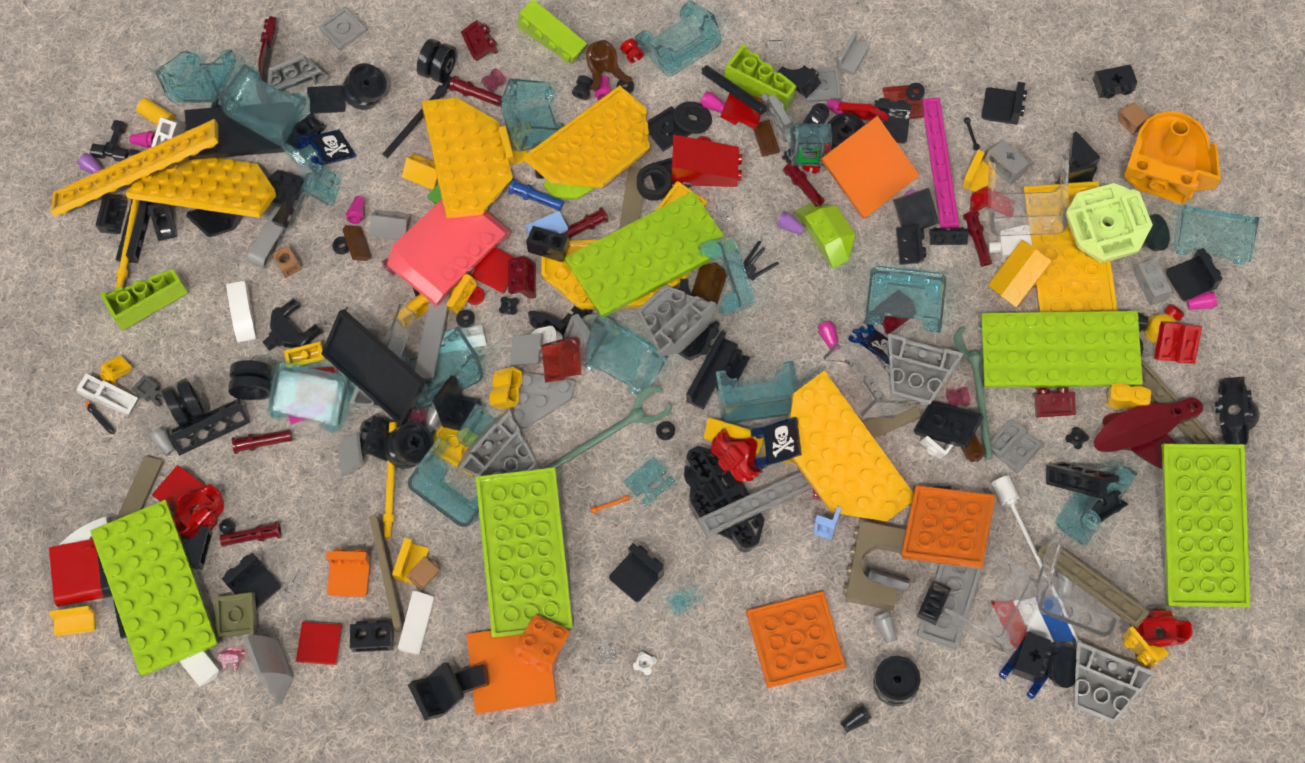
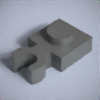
M144 375L133 386L132 390L148 402L151 399L156 406H161L157 401L159 397H163L162 392L158 391L160 387Z

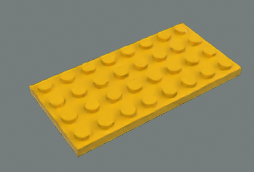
M1099 181L1025 186L1023 188L1027 225H1029L1032 246L1053 261L1035 285L1039 312L1118 311L1111 262L1100 263L1078 249L1065 215L1076 194L1099 187Z

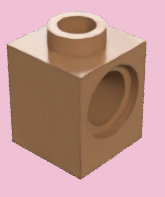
M1134 102L1120 110L1118 121L1134 135L1150 117Z
M289 246L279 248L272 254L285 278L302 270Z
M424 557L411 570L407 579L422 591L438 574V565L431 558L427 559Z

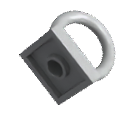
M592 313L581 318L578 314L571 316L563 339L582 366L590 363L595 351L607 352L614 349L620 342L621 332L616 322L608 316L601 318L599 313ZM591 321L604 322L613 331L612 341L607 344H598V341L586 324Z

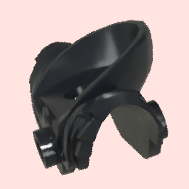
M1244 377L1219 380L1220 385L1218 387L1219 398L1215 402V413H1220L1223 438L1226 444L1246 445L1249 439V430L1255 427L1259 421L1260 412L1258 406L1252 400L1251 390H1247ZM1237 405L1240 408V412L1237 415H1231L1228 412L1230 406Z

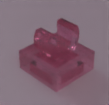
M230 648L222 650L218 655V662H223L222 669L226 670L228 663H231L233 671L236 672L240 662L244 659L245 650Z

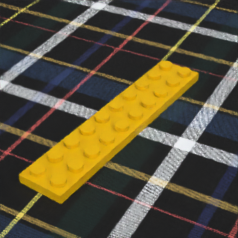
M215 119L54 191L51 213L54 217L59 214H65L70 209L81 207L92 199H99L102 195L114 192L121 186L130 185L141 177L145 178L152 172L163 170L172 163H179L190 155L194 156L203 149L214 147L218 143V123Z

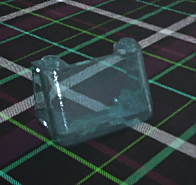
M690 0L681 7V21L655 38L649 31H642L635 36L639 47L658 69L668 77L674 76L717 48L722 40L714 14L693 0Z
M232 49L223 50L220 53V57L212 63L200 64L195 53L182 51L158 68L155 74L166 97L173 103L215 102L220 98L236 65V57Z
M246 64L243 65L220 94L222 110L228 117L279 146H283L286 143L307 105L306 98L302 94L292 93L288 96L262 81L259 70Z
M509 78L501 100V112L514 151L533 149L565 126L562 122H558L556 125L550 107V102L554 99V90L550 82Z
M1184 204L1178 205L1173 250H1176V254L1187 256L1188 252L1196 253L1197 250L1204 248L1211 256L1231 259L1233 264L1245 265V262H1251L1260 217L1231 214L1199 207L1193 208V206Z
M727 236L699 244L697 247L700 255L705 254L712 261L721 258L733 293L724 297L722 307L718 309L720 316L725 317L752 307L755 298L735 239Z
M886 266L873 267L869 277L864 324L879 325L883 323L885 316L923 320V328L925 330L941 333L946 292L945 275L938 272Z
M597 315L593 322L582 361L585 362L583 364L584 367L591 371L597 369L628 385V390L638 395L644 389L653 385L669 356H660L657 348Z
M459 326L448 330L443 337L444 344L440 347L434 381L425 382L414 406L418 411L431 407L434 396L451 375L456 376L461 391L477 384L483 378L479 356ZM407 354L397 355L415 371L418 357L410 359Z
M279 361L274 372L267 413L275 420H281V418L289 415L319 422L327 432H341L350 408L349 402L355 389L350 379L343 375Z
M1127 466L1094 468L1095 470L1120 476L1119 482L1107 484V494L1113 490H1119L1123 496L1138 474ZM1075 492L1057 516L1055 525L1060 532L1085 548L1101 524L1100 517L1091 510L1099 498Z

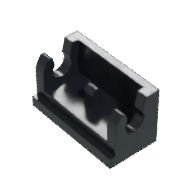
M107 193L103 195L96 221V227L100 233H121L128 205L127 200H122L123 196Z

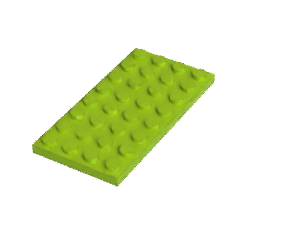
M694 191L570 254L564 259L601 318H604L731 251L732 246Z
M1138 311L981 314L984 388L1111 387L1115 383H1123L1130 387L1143 385Z
M1162 444L1166 606L1250 607L1245 445Z
M556 468L477 476L476 487L492 638L523 634L535 615H539L563 628H573Z
M166 500L90 530L141 677L219 645Z

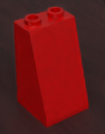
M673 135L672 185L678 181L681 184H692V186L737 187L738 181L742 179V170H738V165H742V154H739L738 146Z

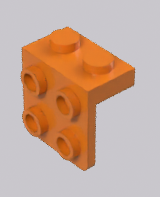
M344 549L327 551L326 559L330 564L327 587L328 595L365 597L368 591L371 561L367 552L362 549H354L353 552L345 551Z
M535 615L515 647L516 657L520 662L524 664L529 663L535 666L538 671L542 673L547 672L552 675L555 669L556 658L567 641L570 632L566 628L539 615Z

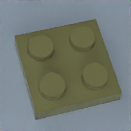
M255 593L215 597L216 637L223 638L257 633Z

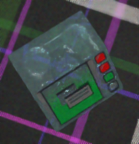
M795 123L790 129L792 166H824L820 159L831 151V124Z

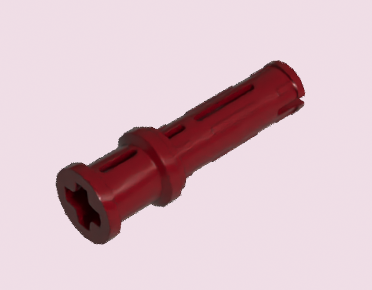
M454 76L449 85V90L452 92L457 91L465 97L472 96L497 107H500L503 101V96L476 87L471 81L460 80L458 76Z
M795 161L788 163L784 167L783 173L792 179L791 182L803 191L815 207L821 206L825 200L807 180V174L798 168L799 166Z
M600 207L598 211L590 215L586 214L584 219L568 226V231L561 234L571 238L587 229L593 230L595 226L603 222H609L603 208Z
M970 211L963 215V219L967 222L969 235L973 238L981 267L991 265L992 260L983 236L984 227L979 220V211Z
M289 429L259 436L248 434V437L236 439L232 437L234 454H238V452L245 450L254 451L257 447L291 442L292 434Z
M275 521L274 524L263 526L259 524L254 529L221 534L220 544L222 547L253 540L264 542L265 539L277 537L279 539L282 537L279 521Z

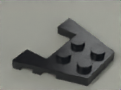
M276 170L268 178L276 193V197L270 205L280 207V209L271 221L277 226L287 228L289 225L288 217L294 212L293 204L295 200L299 199L305 180L301 176Z

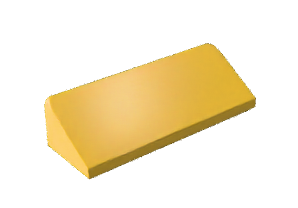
M711 417L708 418L704 439L713 442L718 432L726 428L729 436L734 439L754 438L758 443L756 455H759L764 440L763 433Z

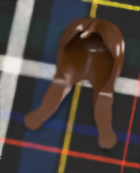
M607 40L596 41L588 46L586 60L593 78V84L590 88L594 92L599 90L601 74L604 71L611 72L614 77L626 84L632 81V77L625 75L619 68L616 51Z

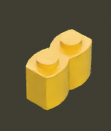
M512 366L494 372L492 379L493 388L489 397L492 407L502 410L517 406L520 396L519 388L522 384V371Z
M1115 383L1111 385L1107 393L1106 405L1113 409L1126 408L1128 410L1142 405H1149L1151 390L1142 386L1130 387L1123 383Z

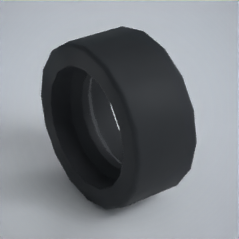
M659 164L644 166L637 175L639 194L650 201L663 199L671 190V175L669 171ZM649 175H659L664 178L665 184L658 190H650L644 186L643 180Z

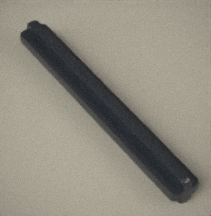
M708 65L702 67V75L759 114L767 111L766 104Z

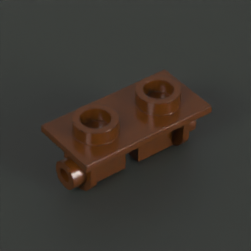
M974 434L967 449L961 448L966 459L971 463L974 461L979 462L986 454L976 434Z

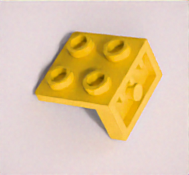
M1133 626L1128 628L1122 636L1124 638V645L1130 651L1133 649L1138 655L1136 657L1138 662L1143 667L1147 666L1150 669L1169 655L1164 647L1148 645Z

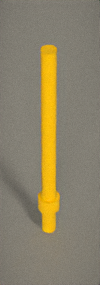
M132 200L120 267L117 268L116 272L117 282L115 288L123 287L124 281L128 276L127 266L129 259L126 253L140 200Z
M396 422L389 423V432L397 428ZM388 460L385 514H383L382 519L384 523V538L392 537V523H394L395 517L393 514L395 466Z

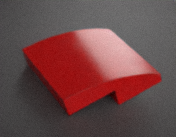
M729 93L720 117L734 125L739 121L755 129L761 114ZM754 96L755 98L763 102L761 98Z
M494 247L477 264L471 277L504 294L508 288V260L515 257Z
M1161 321L1154 359L1158 361L1195 364L1202 326Z
M176 465L153 492L152 496L160 502L166 500L170 510L175 513L180 495L196 491L205 485L183 468Z

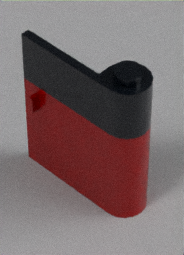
M93 539L49 547L53 598L57 607L113 597Z

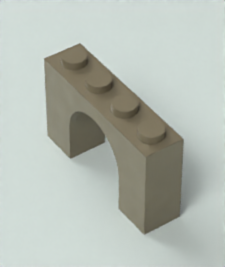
M860 521L859 527L855 526L853 538L857 539L856 546L852 545L850 557H853L852 565L848 564L846 576H850L849 584L845 583L843 595H846V602L890 611L894 610L898 589L867 580L868 577L862 570L861 561L865 555L875 550L902 554L906 535L905 529Z

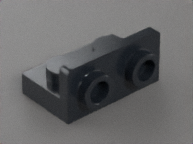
M920 224L896 227L899 265L919 264L926 258V247L922 245L925 234Z

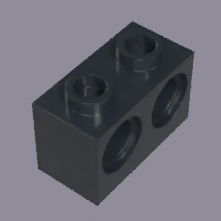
M377 620L376 623L357 621L356 624H350L351 651L393 650V626L391 622ZM386 631V636L384 638H377L380 632ZM360 633H366V637L364 639L357 640V637Z

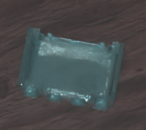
M784 362L782 371L775 374L776 382L738 387L737 378H729L726 375V371L716 372V393L721 419L732 424L788 416L791 412L792 394L798 390L794 362Z

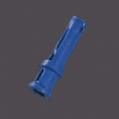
M513 179L510 184L508 194L521 196L523 200L530 199L558 211H561L564 205V200L537 191L530 184L519 183L517 179Z

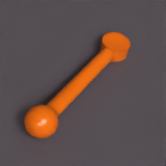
M627 495L598 507L592 506L590 511L595 514L598 510L629 501L630 498Z

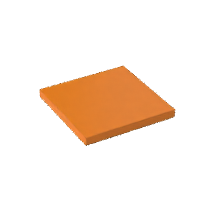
M878 116L874 117L820 159L863 219L920 176Z
M916 485L901 554L902 558L983 569L996 495Z
M824 591L746 610L767 689L846 669Z
M491 630L467 634L470 668L481 664L486 665L489 681L488 686L473 690L476 715L557 702L553 673L552 675L547 672L542 673L535 666L529 663L524 664L517 659L515 647L523 634L492 638Z

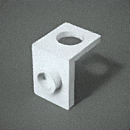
M928 436L919 442L930 455L936 456L939 459L944 457L953 447V445L948 444L943 449Z

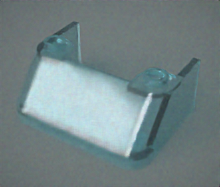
M438 437L409 477L408 487L458 526L469 527L480 519L478 497L476 496L472 502H469L442 482L446 476L447 467L439 459L450 443Z

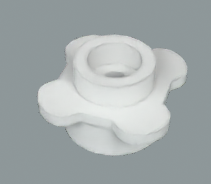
M640 652L637 661L633 663V668L644 672L645 675H650L652 673L651 669L657 663V660L654 656L651 657L645 652Z

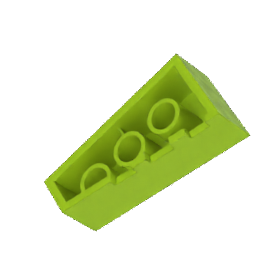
M531 0L519 13L517 28L560 56L564 62L573 64L586 50L587 43L535 0Z
M743 43L725 66L724 77L756 97L761 98V95L767 93L768 96L774 94L777 100L780 99L782 101L784 111H786L795 100L797 86L783 74L773 70V66L768 62H763L757 53H752L748 50V46Z
M174 269L150 276L148 280H138L133 282V285L124 288L120 286L115 288V291L109 293L105 291L99 294L114 321L123 331L188 294Z

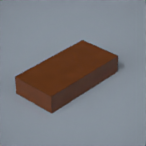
M770 120L759 122L753 131L761 156L765 157L779 153L780 150Z
M345 225L342 230L352 260L368 261L371 258V254L361 226Z

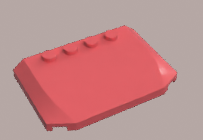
M441 199L393 244L387 266L437 307L449 295V291L462 279L464 274H468L496 245L499 246L511 235V231L487 211L483 215L446 219Z

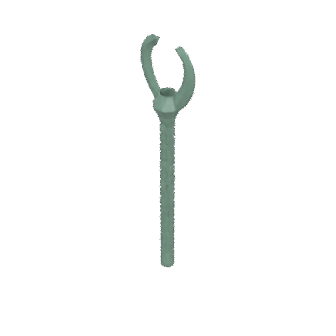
M978 326V330L982 332V327ZM960 327L955 333L954 341L958 351L964 353L963 356L969 361L974 370L978 410L984 417L980 425L984 451L986 453L985 459L991 460L993 459L980 371L983 352L981 348L980 351L974 350L969 353L961 339L965 327Z
M651 386L644 389L637 396L632 410L626 418L542 469L559 468L631 423L649 424L666 417L672 410L671 403H668L662 413L654 416H645L640 408L647 396L655 392L661 393L663 388Z

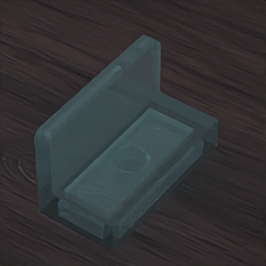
M288 143L281 147L301 167L318 154L308 144H305L299 151Z
M476 404L457 435L458 442L469 447L496 418L484 413L483 407Z

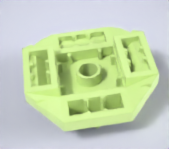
M1115 183L1077 193L1065 214L1078 249L1100 263L1138 253L1152 227V222L1140 192L1133 189L1130 190ZM1103 222H1107L1111 226L1107 227L1103 224Z

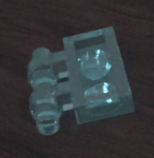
M310 162L308 168L312 170L313 174L306 173L301 190L324 204L333 206L339 190L333 185H338L340 178L336 177V174L332 171H326L322 165Z
M653 456L625 479L624 484L636 497L641 493L646 495L641 500V503L646 507L649 503H654L657 497L664 491L667 492L671 489L670 486L675 483V480L671 476L666 480L663 479L662 476L666 474V469ZM657 482L659 486L651 491L649 487Z

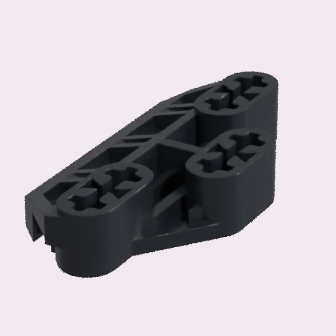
M701 446L690 449L685 460V464L691 473L689 508L697 520L733 503L732 499L739 496L737 499L739 500L749 495L742 482L736 481L730 470L725 472L718 464L720 459L711 452V449ZM704 453L715 457L713 460L714 466L710 464ZM702 472L704 475L708 474V478L705 476L701 477ZM722 473H725V475H723L722 477L728 485L729 489L725 488L722 481L717 476L721 475ZM695 499H697L698 501L702 500L701 505L699 504V502L695 503ZM759 513L738 523V528L731 526L716 534L732 540L739 551L747 553L758 546L765 519ZM751 519L754 520L751 522L755 529L758 528L757 536L754 535L747 524ZM743 538L745 541H750L749 545L747 543H742Z

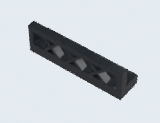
M132 200L115 259L118 262L121 261ZM140 200L126 253L129 259L128 263L138 264L150 220L148 209L150 202Z
M720 331L686 393V402L703 410L719 382V375L722 374L725 366L729 364L728 361L732 351L738 348V344L726 339L725 332Z
M235 399L205 413V416L197 420L192 419L182 427L177 426L169 430L168 434L180 456L250 423L240 399ZM239 411L244 420L238 423L230 421L232 415ZM221 421L226 423L223 430L217 431L213 429L214 423ZM198 430L208 431L206 438H195ZM181 438L190 439L189 446L180 449L177 440Z
M1067 462L1046 465L1047 485L1099 499L1107 498V484L1119 482L1120 480L1119 475Z

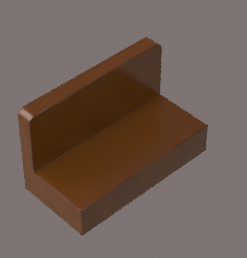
M717 263L701 266L691 294L694 297L703 298L707 302L712 301L717 305L728 271Z

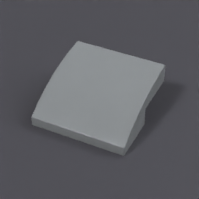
M1012 419L990 441L992 454L1017 474L1043 447L1040 441L1027 434L1026 429Z

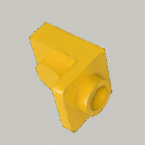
M119 355L101 364L100 378L102 381L104 380L115 386L116 379L132 372V366Z

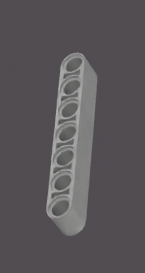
M308 157L303 160L295 175L301 176L305 183L299 199L295 200L293 204L294 212L288 217V227L277 226L271 221L280 209V207L276 206L247 256L248 262L264 269L268 267L266 265L272 260V254L276 252L277 246L281 245L286 231H289L294 223L293 219L300 213L303 202L307 201L312 192L310 190L317 184L321 172H324L325 165Z

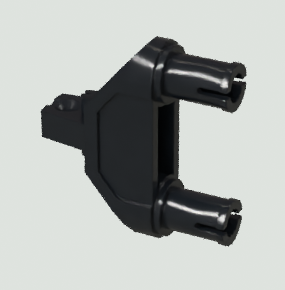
M294 298L281 308L276 307L272 310L271 332L262 341L269 351L276 346L280 347L282 345L287 348L308 345L309 342L322 334L316 324L304 333H298L287 320V316L300 308V305Z

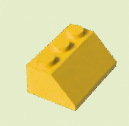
M1022 239L989 282L988 286L1015 307H1019L1053 261Z

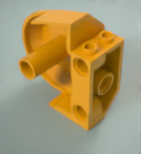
M1173 111L1157 113L1147 119L1140 128L1124 177L1136 190L1185 205L1187 200L1192 199L1194 191L1217 188L1221 180L1217 143L1214 142L1210 146L1207 132L1201 123L1193 117Z

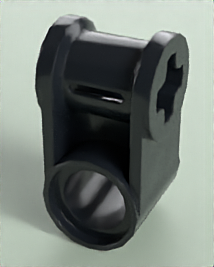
M310 113L303 120L295 124L291 139L296 145H305L312 140V137L320 135L325 130L326 125L324 123L321 124L315 118V115Z

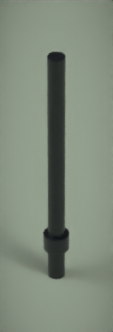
M451 76L435 89V93L429 100H436L445 96L452 80ZM422 108L382 153L384 157L388 159L424 117Z

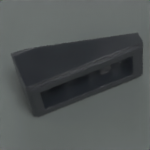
M932 580L917 617L936 625L951 588ZM935 587L937 589H940L944 591L945 594L942 595L940 593H937L933 591V588ZM932 594L938 598H941L942 601L940 602L936 599H933L930 597V595ZM929 601L936 605H939V608L927 604V602ZM928 608L937 613L936 615H934L932 613L925 611L924 609Z

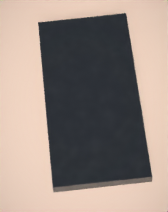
M294 101L269 103L268 105L253 104L184 110L186 131L213 119L218 123V143L212 148L201 150L194 156L190 155L189 160L300 150V146L294 144L291 139L296 124Z
M345 309L340 310L321 354L398 424L403 425L407 423L426 381Z

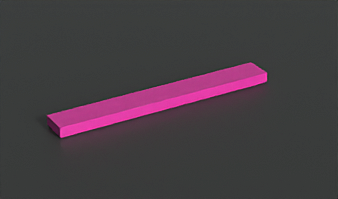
M940 98L922 99L921 103L940 228H959Z

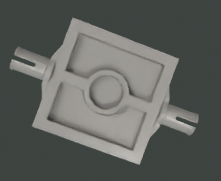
M767 93L762 94L761 99L767 105V116L784 143L788 142L789 146L794 145L796 140L792 136L791 129L793 121L791 116L785 113L782 101L780 99L777 100L774 94L768 96Z

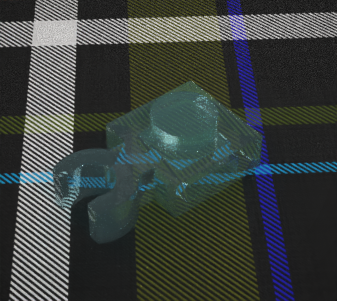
M698 586L691 587L687 594L684 590H681L666 598V602L675 617L692 609L693 605L691 602H699L703 599V595L698 597L693 595V592L698 590Z

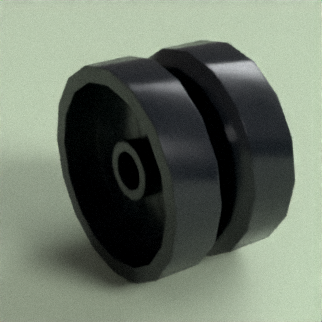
M432 38L428 39L418 56L417 74L425 78L432 77V80L443 84L454 69L457 56L456 47L446 43L442 44L440 41Z
M361 63L352 67L342 84L341 92L349 105L356 109L368 110L374 107L384 94L387 81L380 69L371 64Z
M842 113L834 116L828 122L825 143H830L829 152L865 125L861 118L854 114Z
M254 360L234 362L230 366L229 376L231 380L228 393L234 398L241 400H264L269 398L272 390L270 383L273 374L272 367L267 363Z
M187 378L177 382L179 394L170 385L161 389L164 400L179 427L190 422L187 411L196 420L205 416L200 398Z
M407 422L389 432L386 436L383 446L385 456L395 467L411 469L430 458L434 449L433 436L423 424Z
M890 656L884 659L877 667L873 680L874 692L878 699L893 707L903 706L911 702L916 696L921 682L920 671L909 658ZM894 679H899L898 682L900 683H896Z

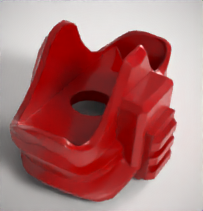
M726 428L722 429L714 437L711 452L720 459L718 461L720 467L725 472L730 470L736 481H753V478L758 477L763 472V470L756 466L758 443L754 438L734 439L729 436Z
M212 484L180 495L173 515L179 535L181 537L194 538L200 526L208 527L212 530L218 524L215 519L224 510L222 495ZM197 505L198 507L192 512L191 515V508Z
M1157 608L1149 610L1150 614L1137 629L1135 628L1148 645L1160 648L1182 645L1193 635L1191 622L1176 620L1173 617L1172 611ZM1156 627H1160L1163 629V638H1159L1156 636Z

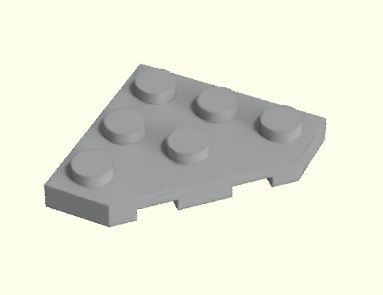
M522 372L519 402L516 407L510 408L516 426L527 429L560 406L570 402L574 392L575 381Z

